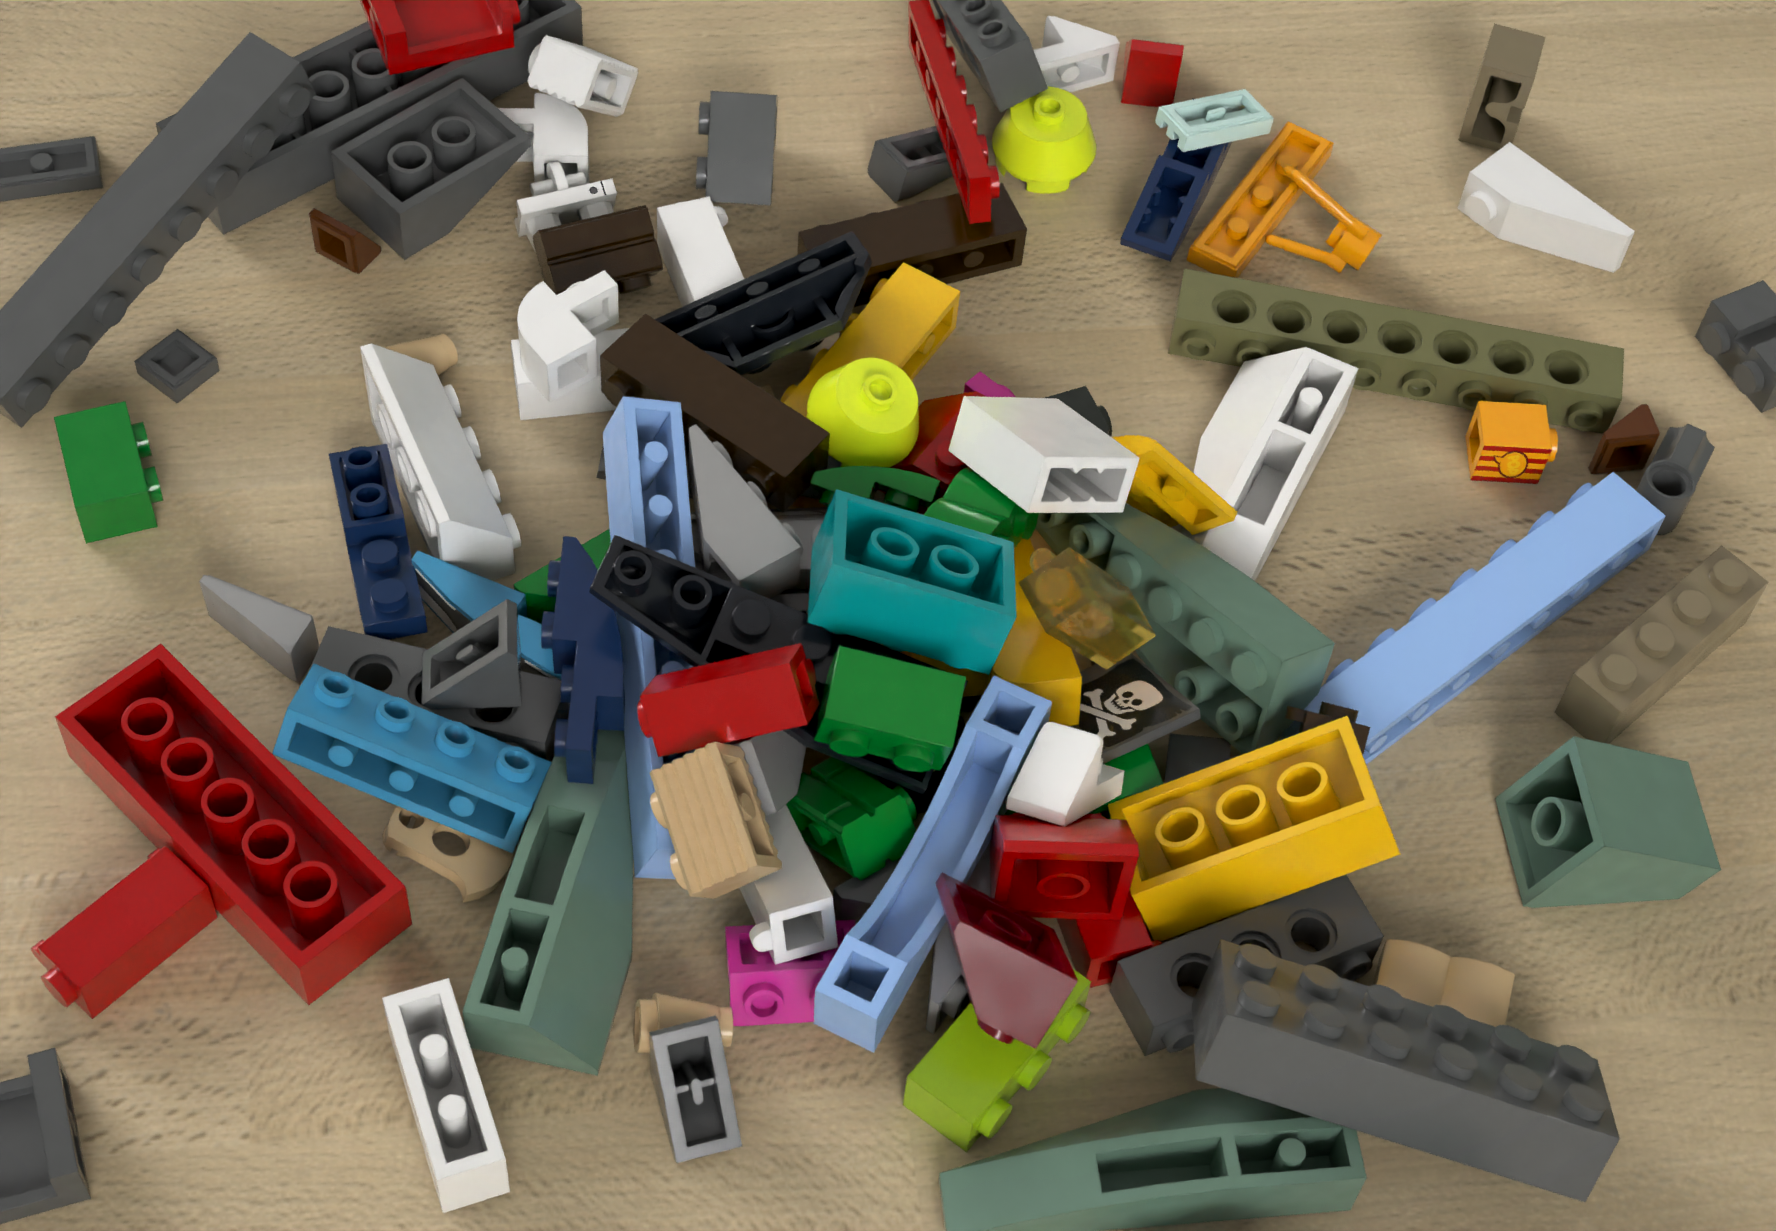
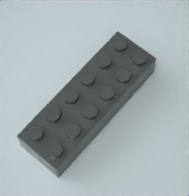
M1220 939L1192 1002L1196 1080L1582 1202H1586L1620 1140L1598 1060L1574 1046L1561 1045L1557 1047L1529 1038L1525 1033L1512 1026L1498 1025L1495 1027L1466 1018L1462 1013L1449 1006L1435 1005L1432 1007L1404 998L1395 990L1383 985L1366 986L1341 978L1332 970L1320 965H1300L1275 957L1270 951L1254 944H1244L1241 946Z

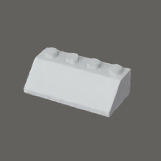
M372 343L361 346L371 421L381 444L388 445L393 471L430 556L492 581L515 574L513 549L521 547L519 531L511 513L501 515L497 506L498 503H501L500 492L490 469L481 471L477 460L481 459V453L471 426L462 428L458 421V418L461 417V408L453 386L451 384L442 386L433 364Z

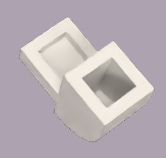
M535 93L534 108H498L531 137L532 145L516 162H533L534 182L547 180V163L559 161L565 175L583 172L586 184H589L588 128L584 116L574 105L568 104L567 101L559 100L557 97L549 96V94Z
M605 270L585 281L572 284L566 291L558 295L542 281L526 294L519 306L517 322L521 365L526 376L549 403L598 377L597 344L594 335L619 323L618 284Z

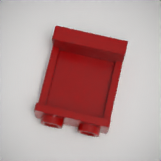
M360 0L389 76L515 47L513 25L520 23V11L517 0Z

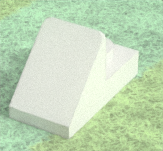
M1048 16L1045 22L1042 48L1034 49V53L1047 86L1060 88L1071 93L1114 80L1120 42L1114 35L1055 16Z
M1047 722L1041 728L1008 795L1006 809L1065 827L1121 795L1125 771L1103 764V759L1101 758L1103 739L1099 735L1059 723Z

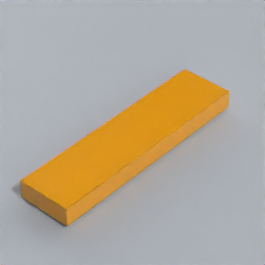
M1288 121L1189 247L1187 261L1213 274L1238 278L1266 242V236L1272 234L1304 192L1284 173V167L1291 165L1303 172L1310 180H1313L1331 156L1334 143Z

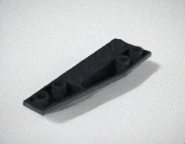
M614 535L592 582L590 594L693 667L802 643L806 659H811L815 668L816 683L814 686L820 704L808 725L783 731L806 747L924 794L934 769L926 772L908 771L896 766L893 763V759L868 753L861 757L845 756L833 751L829 744L814 741L828 671L839 646L937 670L941 669L876 642L849 634H835L821 626L807 623L808 614ZM968 680L965 681L964 690H965V687H966V685H967Z

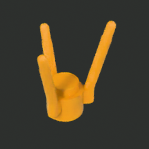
M1286 165L1283 169L1284 173L1339 221L1325 242L1334 249L1329 253L1273 234L1266 236V243L1284 251L1324 263L1339 274L1346 264L1358 271L1382 234L1358 218H1354L1299 169Z

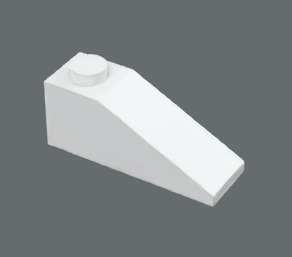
M1510 142L1469 172L1457 208L1472 221L1499 239L1613 273L1620 268L1635 232Z

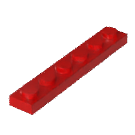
M929 0L908 1L909 47L969 224L990 222L991 199L999 198L1000 196L998 171L995 165L988 166L989 155L986 137L984 134L977 135L978 124L974 104H967L964 76L956 75L955 51L953 46L946 47L947 39L943 18L935 19Z

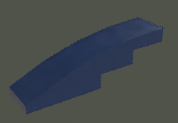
M1170 139L1163 155H1159L1121 236L1120 244L1171 262L1196 218L1232 142L1182 152L1177 146L1179 139Z

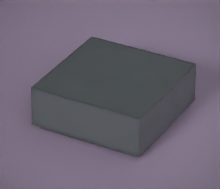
M176 329L134 361L138 375L175 403H179L220 371L217 358L179 329Z

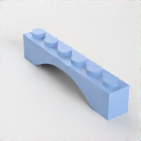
M993 676L965 725L942 781L905 853L875 901L859 922L846 934L815 989L814 1000L815 1025L874 1053L946 922L935 884L937 879L943 872L967 884L991 840L995 816L1005 815L1008 795L1041 728L1045 723L1049 722L1052 701Z

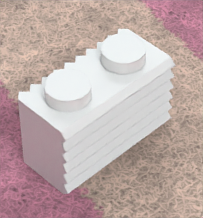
M546 35L542 39L541 44H538L531 53L528 62V72L530 75L527 81L530 88L548 93L549 96L567 101L568 104L617 117L624 113L638 75V68L588 47Z

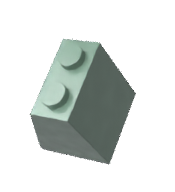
M1573 736L1495 798L1524 907L1542 908L1680 899L1721 870L1687 761Z

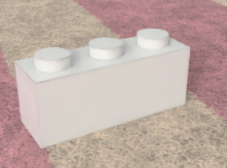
M449 978L383 997L389 1034L442 1212L446 1213L510 1192L506 1158Z

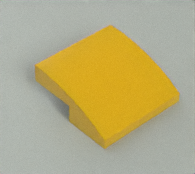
M1140 435L1112 437L1140 457L1126 501L1130 506L1150 515L1169 527L1180 524L1192 535L1235 520L1238 511L1156 440Z

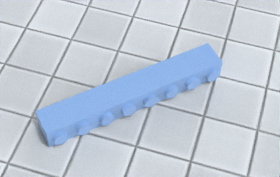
M623 396L603 431L610 543L614 535H617L695 568L681 402ZM616 612L624 665V737L635 878L675 879L670 866V857L675 853L668 829L661 826L657 821L650 804V796L656 792L650 772L653 769L661 768L664 764L672 763L674 759L682 758L685 754L693 753L696 749L658 757L653 738H647L641 730L637 705L640 695L655 676L692 668L693 666Z
M1614 472L1595 486L1589 482L1582 485L1571 496L1565 508L1557 514L1552 511L1544 513L1532 525L1527 536L1517 543L1513 539L1506 541L1492 555L1489 563L1478 572L1473 568L1465 571L1454 582L1449 593L1438 601L1434 598H1429L1414 611L1405 626L1398 631L1389 628L1382 632L1370 645L1367 654L1356 662L1349 658L1340 663L1328 676L1318 695L1304 710L1319 713L1321 702H1326L1359 711L1356 723L1370 727L1363 754L1367 765L1650 549L1666 515ZM1293 721L1281 734L1279 741L1298 734L1301 722Z

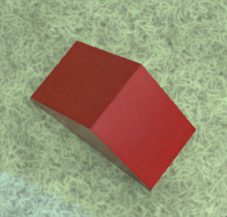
M1136 39L1126 42L1121 103L1157 108L1173 104L1184 45Z

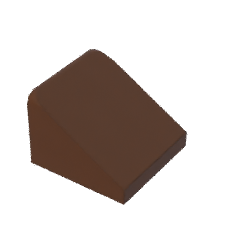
M315 208L309 213L315 252L354 273L360 274L381 253V246L355 229Z
M1647 404L1638 406L1603 433L1588 467L1591 474L1640 470L1645 467L1660 435Z

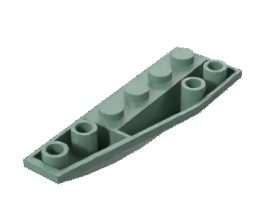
M1125 504L1123 513H1039L1035 529L1146 666L1200 709L1201 720L1242 754L1274 743L1294 721L1284 718L1287 706L1304 710L1318 695L1335 642L1249 576L1204 546L1128 504Z
M599 730L593 784L568 782L566 758L555 757L554 755L519 842L462 1011L465 1031L472 1049L598 1076L632 961L633 848L624 731Z
M1224 1088L1194 1090L939 1173V1186L945 1231H1104L1350 1211L1367 1176L1357 1130Z

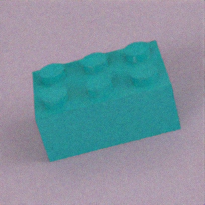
M836 489L812 546L807 623L821 626L835 634H849L880 643L894 651H908L943 661L954 668H967L989 675L1017 618L1014 542Z

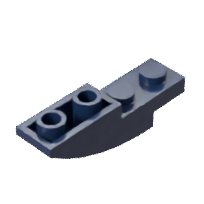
M388 445L360 446L347 451L330 453V465L364 634L390 640L428 633L425 611L415 568L412 565V555Z
M563 536L561 560H550L547 594L548 597L556 598L555 612L544 611L541 646L542 649H552L554 674H562L561 703H570L568 719H557L555 757L566 758L568 782L593 784L599 730L624 731L625 691L622 644L615 611L589 593L592 582L598 572L593 560L576 537Z

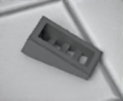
M936 126L876 140L867 169L869 177L895 202L917 195L953 176Z

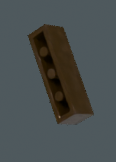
M1000 183L999 198L991 199L990 222L969 224L960 195L957 193L799 231L797 255L853 231L868 251L872 260V265L854 307L868 304L877 283L883 278L889 280L903 262L945 284L1021 266L1027 227L1003 183Z
M646 313L600 355L601 392L604 393L614 406H618L623 396L681 402L685 448L689 450V428L697 424L711 442L718 441L723 445L731 458L733 468L746 483L749 481L755 483L763 493L766 502L783 513L808 489L814 472L827 469L829 432Z

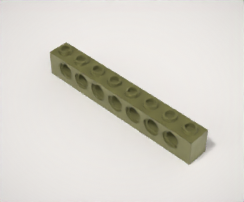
M1184 268L1168 354L1241 367L1244 361L1308 347L1358 368L1353 388L1358 390L1402 396L1413 400L1440 403L1475 411L1478 401L1546 405L1549 424L1602 434L1609 429L1622 400L1624 348Z

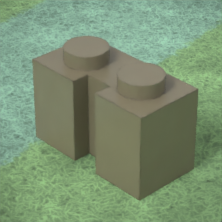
M1494 24L1469 100L1459 141L1496 151L1507 143L1513 142L1522 110L1525 108L1536 76L1545 41L1544 36Z

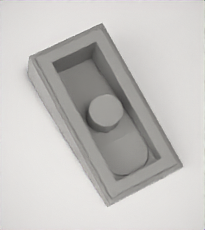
M203 575L199 582L208 615L283 675L299 683L312 665L319 649L312 615L216 577Z

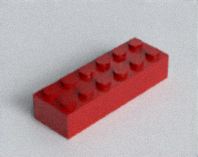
M162 644L150 650L55 716L69 757L157 848L162 849L166 846L208 885L215 909L308 1005L412 925L406 886Z

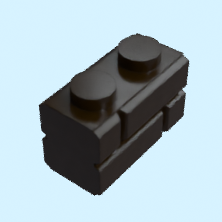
M646 205L538 230L532 236L539 266L542 270L543 281L556 295L566 291L572 284L585 281L604 270L618 284L620 294L629 293L652 286L649 276H654L663 270L661 255L657 241L654 238V229Z

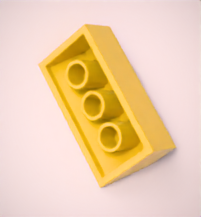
M1348 716L1108 804L1111 819L1127 820L1138 842L1139 858L1130 892L1153 939L1159 941L1401 855Z

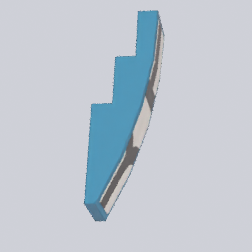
M417 550L411 560L415 568L422 601L452 633L504 600L509 599L517 604L521 671L561 680L562 674H554L552 649H542V624L527 617L526 594Z

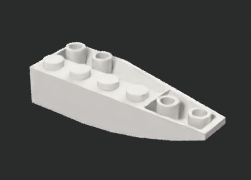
M1308 347L1244 361L1200 439L1193 472L1238 511L1232 522L1192 535L1182 526L1181 534L1204 546L1255 581L1346 410L1358 368Z

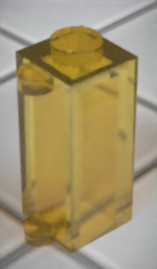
M1068 547L1057 556L1047 548H1038L1031 554L1029 563L1033 573L1018 583L1044 631L1106 670L1156 636L1129 587L1072 548Z

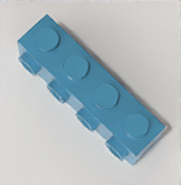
M315 663L287 708L272 753L277 757L510 853H513L552 763L529 753L523 748L509 745L473 730L463 723L444 718L413 705L403 698L391 696L355 681L345 674L331 671Z

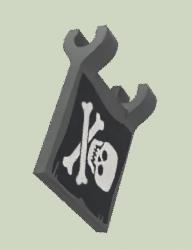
M1105 623L1087 632L1088 640L1098 648L1100 654L1090 658L1091 667L1080 671L1082 686L1079 725L1069 727L1102 737L1103 749L1101 758L1103 759V764L1201 719L1200 709L1131 653L1122 635L1114 625Z

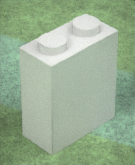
M964 396L948 450L1027 513H1123L1140 457L1076 411L1055 398Z

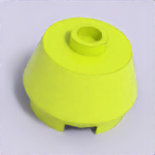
M1048 87L1047 90L1008 108L992 135V148L1000 173L1004 176L1008 171L1013 177L1027 182L1026 190L1034 193L1051 194L1066 191L1069 189L1071 180L1080 176L1083 172L1086 174L1096 155V141L1083 103L1072 93L1056 87Z
M861 358L828 372L816 382L808 398L806 418L830 433L828 455L842 463L841 467L878 466L888 468L906 458L916 443L919 431L918 395L910 377L897 365L880 358Z

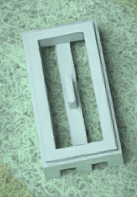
M1246 89L1158 107L1155 123L1160 128L1168 127L1166 135L1171 140L1179 139L1178 148L1182 152L1269 134L1274 118Z

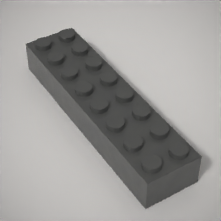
M517 0L520 11V23L513 25L514 48L390 76L368 21L292 57L301 63L316 95L310 100L305 112L287 126L274 141L269 153L257 160L238 182L232 195L221 201L208 218L224 235L333 180L334 172L331 151L460 78L465 79L489 101L527 82L530 75L528 72V62L531 53L538 44H541L542 39L546 35L583 46L581 6L575 0ZM176 114L155 123L158 134Z

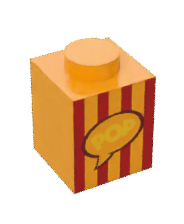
M1478 401L1465 435L1470 480L1538 484L1546 463L1554 461L1558 447L1557 431L1555 428H1549L1546 405Z

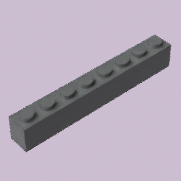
M249 32L0 310V414L22 428L35 413L41 411L48 403L51 394L72 370L77 369L84 363L89 351L108 329L121 321L127 308L148 284L153 283L159 278L164 266L185 242L190 241L196 236L201 224L220 202L232 195L238 182L257 160L269 153L274 141L287 126L305 112L316 92L299 61Z

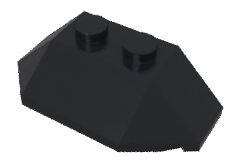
M851 231L655 320L741 376L760 373L770 367L774 361L797 351L811 350L820 345L825 338L844 330L870 270L872 260L868 251L854 232Z

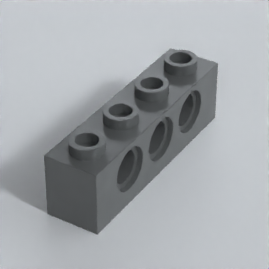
M929 0L935 18H943L947 36L1000 112L1048 89L1029 37L1002 0Z
M328 626L312 665L315 663L331 671L345 674L355 681L377 690H384V693L403 698L413 705L449 720L463 723L473 730L509 745L523 748L533 755L552 762L555 755L554 744L557 719H568L569 703H561V680L521 671L522 706L431 710L422 705L423 652L427 649ZM492 718L504 719L503 721L495 723L486 722L487 720Z
M1345 874L1119 960L1109 991L1144 1056L1165 1048L1169 1053H1174L1194 1044L1192 1002L1195 997L1185 994L1179 987L1192 986L1199 989L1220 939L1241 946L1244 944L1258 945L1270 951L1275 957L1304 966L1309 964L1320 965L1332 970L1341 978L1355 981L1364 976L1373 967L1372 962L1384 935ZM1294 942L1308 943L1317 952L1302 950Z

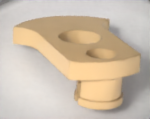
M399 806L395 807L382 834L383 844L388 851L391 852L392 849L398 851L397 856L409 857L452 881L459 888L463 903L480 899L497 888L504 879L513 858V853ZM411 817H415L416 821L413 828H408L407 825ZM442 831L457 834L464 841L466 851L458 856L443 854L435 847L432 836Z

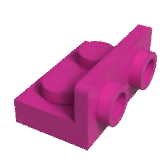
M855 920L835 921L838 941L837 948L776 965L769 951L759 952L754 949L749 933L755 925L726 926L725 942L729 1000L733 1014V1026L814 1022L815 989L846 934L856 925Z

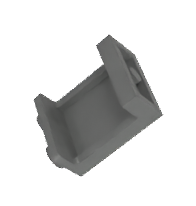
M56 1048L27 1055L30 1074L0 1082V1224L91 1199L69 1079Z

